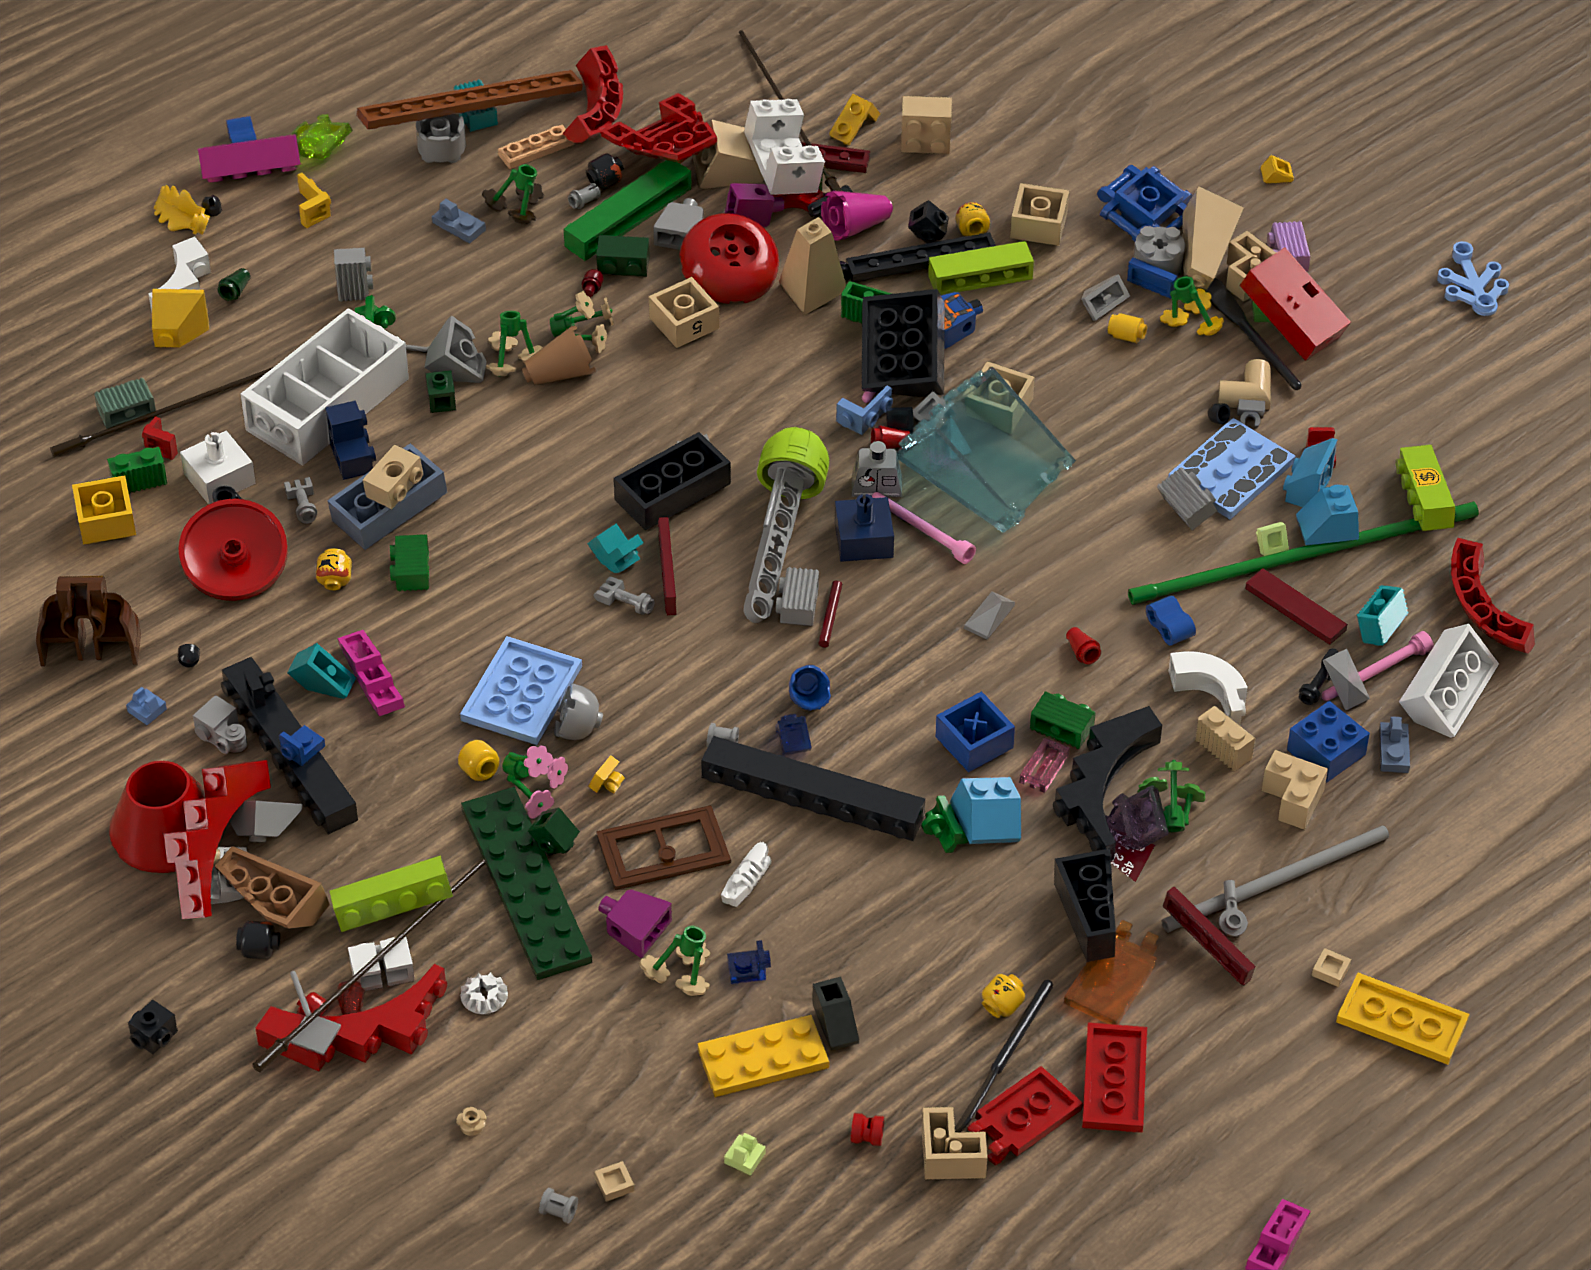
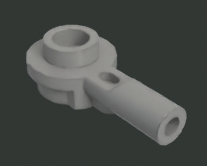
M1227 880L1223 882L1226 910L1219 917L1218 924L1220 930L1226 936L1238 937L1245 932L1248 922L1243 912L1237 909L1235 881Z

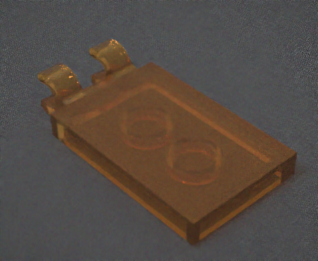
M1121 920L1116 929L1115 957L1086 962L1064 996V1004L1107 1024L1118 1025L1156 966L1157 958L1152 955L1158 947L1155 943L1159 936L1148 931L1141 946L1129 941L1132 933L1129 931L1133 924Z

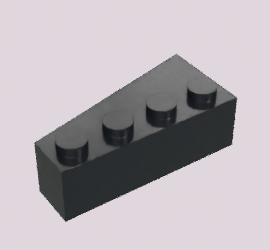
M1110 849L1056 858L1054 861V885L1086 962L1115 957L1116 928Z

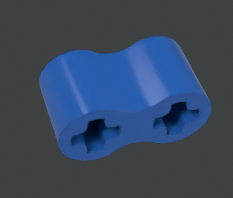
M251 116L226 120L231 143L257 140Z
M1171 595L1146 605V615L1149 622L1159 630L1167 645L1171 646L1195 636L1196 628L1192 618L1182 610L1174 596Z

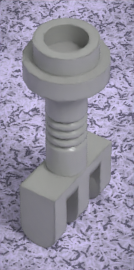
M310 477L304 478L305 485L302 486L299 479L294 480L295 487L292 488L289 481L284 482L288 500L297 498L299 505L296 509L297 519L305 524L312 523L317 516V509L314 504L309 503L307 498L308 495L314 494Z
M609 577L606 583L600 587V590H597L593 595L597 601L609 606L615 599L635 606L636 613L641 615L651 613L655 603L649 594L642 593L637 596L624 591V582L614 577Z

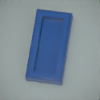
M1136 258L1130 260L1127 281L1172 299L1170 292L1175 290L1174 282L1177 280V275Z

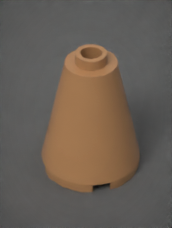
M575 325L568 328L524 362L525 367L521 370L527 383L532 381L535 386L590 375L596 372L595 367L590 368L588 365L592 359L581 334L577 336L574 334L577 331Z

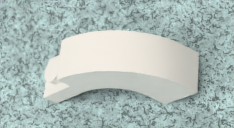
M1201 652L1171 653L1169 674L1174 692L1185 690L1208 692L1221 702L1224 713L1240 725L1241 717L1246 714L1245 701L1247 694V685L1240 673L1226 661L1210 654Z

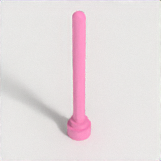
M874 492L872 494L873 498L886 497L880 492ZM888 498L890 512L952 550L954 558L961 563L967 564L972 560L976 552V547L966 540L956 541Z
M1425 631L1415 634L1411 637L1409 645L1359 671L1358 674L1362 682L1413 654L1425 655L1433 649V641ZM1334 686L1323 691L1321 694V698L1324 701H1330L1339 696Z

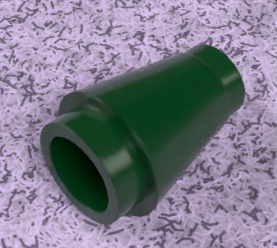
M240 268L221 279L217 288L220 297L226 301L237 300L251 278L250 273L246 269Z

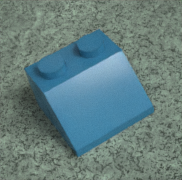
M1331 438L1305 448L1301 457L1295 458L1291 470L1293 474L1292 476L1287 475L1283 485V490L1287 491L1285 502L1304 507L1322 488L1327 487L1332 477L1338 439Z
M1333 485L1322 488L1296 514L1305 545L1359 539L1358 509L1348 485Z
M1011 777L961 779L950 800V804L969 843L1019 842L1021 839V797Z

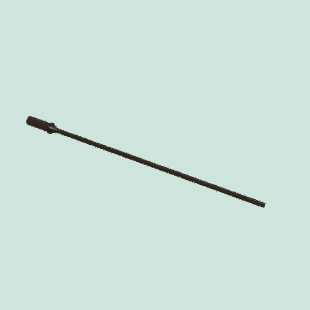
M740 30V36L779 100H784L744 31ZM801 128L800 136L802 137L806 146H812L806 134ZM824 166L823 174L826 179V186L831 191H842L836 177L831 176Z
M272 368L95 434L79 435V437L50 447L53 457H56L82 446L85 447L86 444L96 438L260 378Z
M485 860L479 861L451 887L452 894L486 864ZM446 899L434 902L288 1036L277 1039L265 1053L253 1062V1068L257 1072H262L281 1053L286 1052L293 1038Z

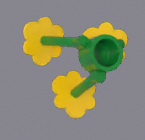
M1184 276L1174 282L1175 290L1170 292L1172 310L1163 311L1160 321L1167 323L1171 327L1187 324L1189 314L1178 308V300H1180L1182 303H1185L1184 308L1186 311H1192L1194 314L1201 312L1205 322L1197 330L1198 335L1211 336L1219 332L1223 326L1224 319L1217 316L1210 318L1206 312L1211 307V294L1206 293L1202 288L1196 290L1191 277Z

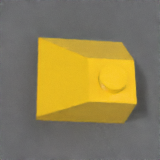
M153 289L152 332L155 347H182L209 330L204 290Z

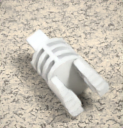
M760 842L754 845L753 849L750 850L734 871L721 893L723 903L737 907L751 893L765 874L768 866L771 864V858L767 856L769 851L766 843Z

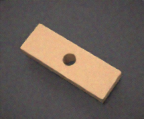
M562 124L498 149V155L507 167L512 169L574 145V142L564 136L563 132L566 128Z

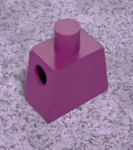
M731 183L724 213L743 215L766 228L770 225L772 212L784 210V201L781 196L773 197L765 184Z
M632 889L627 890L619 901L605 896L598 908L599 912L607 915V933L640 958H643L672 921V903Z

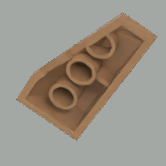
M231 846L215 865L216 870L265 919L288 929L313 926L330 906L320 882L234 846Z

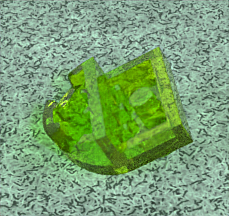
M328 114L317 116L318 121L311 124L304 121L292 132V134L296 135L298 151L302 157L318 158L320 160L329 157L331 151L337 145L342 144L353 131L349 123L331 122Z

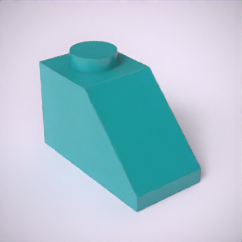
M318 643L298 652L287 672L306 690L341 699L348 696L357 678Z

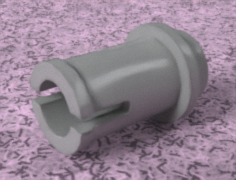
M592 183L579 191L573 190L568 195L569 204L572 208L581 209L584 207V204L600 198V189L598 186L596 187L595 183Z

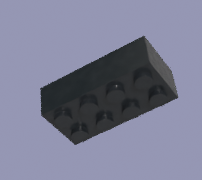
M697 432L614 477V500L646 531L657 525L659 518H670L730 485L731 462L700 432Z

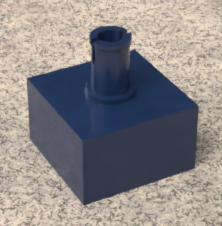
M861 494L855 500L835 501L834 523L840 562L894 557V532L888 497L873 498L871 495L865 494V499H863V494Z

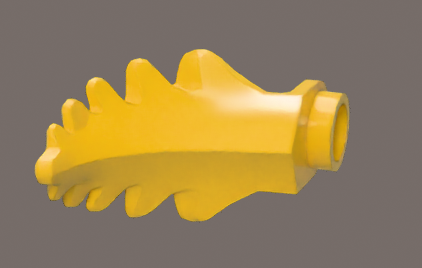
M168 185L161 187L154 206V215H160L159 222L169 221L168 229L170 231L189 228L193 230V234L199 233L203 235L210 216L205 214L206 209L197 206L190 193L186 190H182L179 194L175 186H172L171 189H169Z

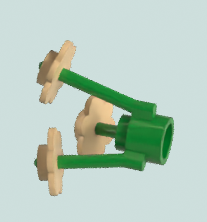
M517 311L502 312L500 314L501 332L496 331L492 334V337L488 338V342L492 344V349L499 351L498 363H490V365H486V368L492 371L493 375L499 377L507 376L509 372L516 371L515 367L504 364L505 351H511L512 347L518 345V340L513 337L517 336L520 330H522L527 348L523 349L522 353L518 355L522 362H525L543 348L541 345L533 347L527 330V320L520 319V313Z
M688 926L684 929L682 935L676 934L673 942L660 958L647 955L639 962L640 967L648 978L658 983H664L666 978L670 976L669 970L666 969L665 961L676 949V954L682 958L684 965H693L691 976L683 975L681 979L676 980V987L683 989V992L687 995L697 996L704 995L710 986L703 977L698 976L699 967L704 966L705 959L710 955V951L705 949L706 934L699 927Z

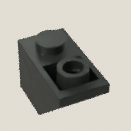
M837 977L814 983L812 1005L830 1050L833 1051L859 1044L851 1000L842 978Z

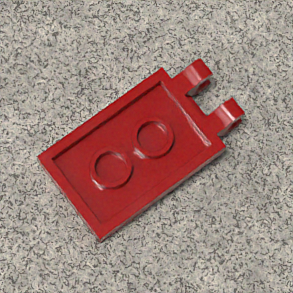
M1040 1066L977 1110L975 1117L977 1121L971 1123L967 1130L969 1132H986V1135L994 1140L988 1147L992 1153L987 1155V1159L994 1165H998L1010 1151L1019 1156L1082 1110L1083 1102Z

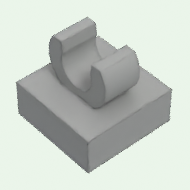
M1239 399L1237 415L1241 416L1240 422L1245 425V419L1252 417L1255 420L1254 427L1258 428L1260 417L1264 415L1265 401Z

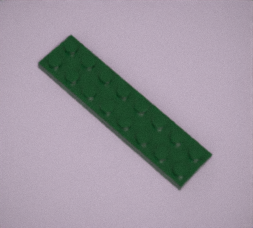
M515 786L462 802V812L480 853L486 862L488 871L537 981L591 964L592 955L547 856L528 833L532 824Z

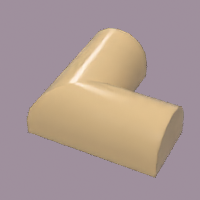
M1254 359L1245 366L1244 382L1220 380L1218 403H1225L1229 408H1237L1239 399L1265 401V410H1270V364L1265 360Z

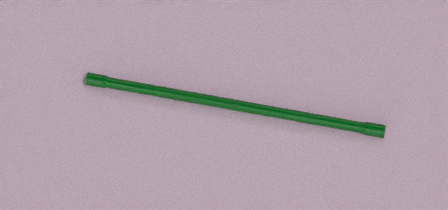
M1473 501L1455 506L1454 522L1478 517L1479 510L1477 504ZM1412 518L1359 532L1358 540L1306 545L1156 584L1128 589V598L1130 603L1134 605L1154 600L1160 596L1258 572L1263 568L1266 570L1422 529L1419 521H1415Z

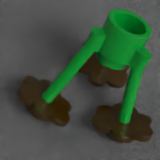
M527 164L520 165L518 170L512 169L509 178L498 192L494 189L482 192L487 206L497 212L506 209V198L503 193L514 180L516 185L515 192L519 195L522 206L521 209L509 210L508 215L512 216V219L519 224H528L531 221H535L536 216H534L532 211L527 210L528 203L534 205L538 203V199L544 197L542 186L534 183L537 170Z

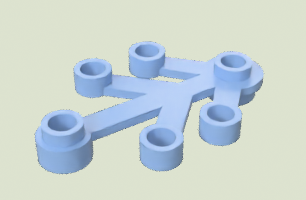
M1457 242L1453 246L1452 257L1456 263L1461 264L1466 278L1453 273L1449 268H1441L1438 271L1437 280L1444 285L1452 282L1472 291L1474 295L1461 291L1456 285H1449L1445 290V299L1450 302L1461 300L1472 305V309L1479 315H1492L1497 311V298L1500 295L1507 294L1509 282L1505 279L1495 280L1493 288L1489 293H1485L1484 288L1492 278L1500 276L1501 265L1498 262L1487 263L1486 270L1478 278L1471 262L1473 246L1468 242Z

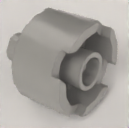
M451 114L416 121L418 152L422 155V160L427 163H456L461 159V154L464 153L466 147L465 126L462 116L459 117Z
M1143 227L1135 241L1134 258L1172 274L1180 275L1185 252V242L1180 235V230L1176 227Z

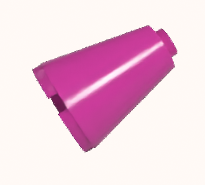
M844 191L826 193L825 196H828L827 200L822 202L821 205L822 221L830 229L833 239L836 241L849 238L888 220L893 212L891 201L884 195Z

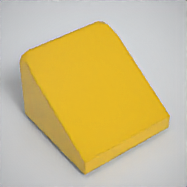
M1270 155L1261 165L1262 177L1265 183L1293 182L1294 180L1291 164L1285 160Z

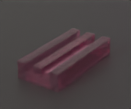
M1044 737L1020 774L1019 783L1025 784L1028 782L1030 783L1029 787L1035 789L1038 786L1040 787L1039 791L1045 793L1067 759L1070 748ZM1048 748H1051V751L1044 759L1035 776H1032L1031 773L1039 763L1040 759L1042 758ZM1058 752H1060L1059 755H1058V757L1056 758V760H1055L1054 763L1052 764L1051 768L1049 769V771L1047 772V774H1046L1045 777L1043 778V780H1041L1042 776L1044 775L1045 771L1047 770V768L1049 767V765H1050L1051 762L1053 761V759H1054V757L1056 756V754H1057Z

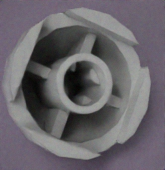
M573 683L567 687L558 710L561 722H555L554 735L567 740H580L590 735L593 728L598 729L600 727L603 713L599 712L598 699L591 690Z

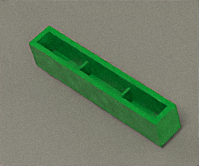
M669 160L659 163L655 168L641 175L637 180L623 187L619 192L605 199L601 204L563 228L564 247L582 260H588L597 254L599 235L623 236L665 208L669 203L692 189L691 170L680 163Z

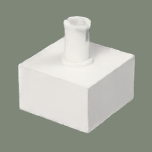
M227 431L220 434L212 432L211 438L209 435H206L205 441L180 452L184 475L208 504L213 503L212 493L217 487L230 486L236 492H239L256 484L253 462Z

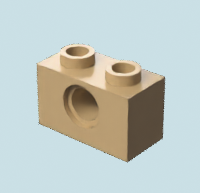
M394 445L363 479L366 497L393 509L399 501L405 498L413 485L421 480L423 469L420 457Z

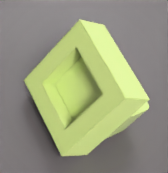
M1279 522L1257 528L1256 536L1260 554L1266 556L1289 550L1286 524Z
M744 1133L742 1136L739 1134L724 1156V1163L751 1176L766 1154V1146L759 1144L757 1139L751 1135Z

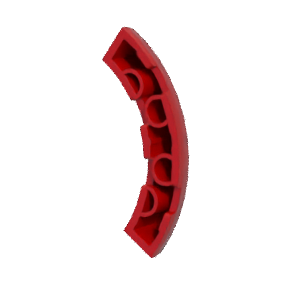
M607 45L590 48L575 65L583 79L588 103L586 113L577 116L563 132L564 136L574 143H582L601 134V130L612 125L620 113L623 102V85L619 83L616 74L618 66Z
M1457 538L1451 558V576L1456 596L1464 612L1478 629L1493 640L1511 649L1529 654L1535 645L1534 624L1515 618L1505 611L1501 612L1492 604L1491 598L1480 582L1481 572L1484 567L1483 544Z

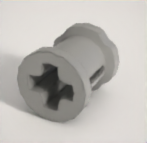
M711 723L707 735V747L713 736L738 743L739 727L729 729L717 727L716 723Z
M547 1188L540 1202L539 1214L546 1215L549 1213L563 1218L565 1223H570L577 1210L578 1197L571 1196L569 1198L554 1193L552 1188Z

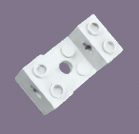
M797 99L750 101L744 133L771 195L818 193L825 161L818 146L802 147L799 134L804 114Z

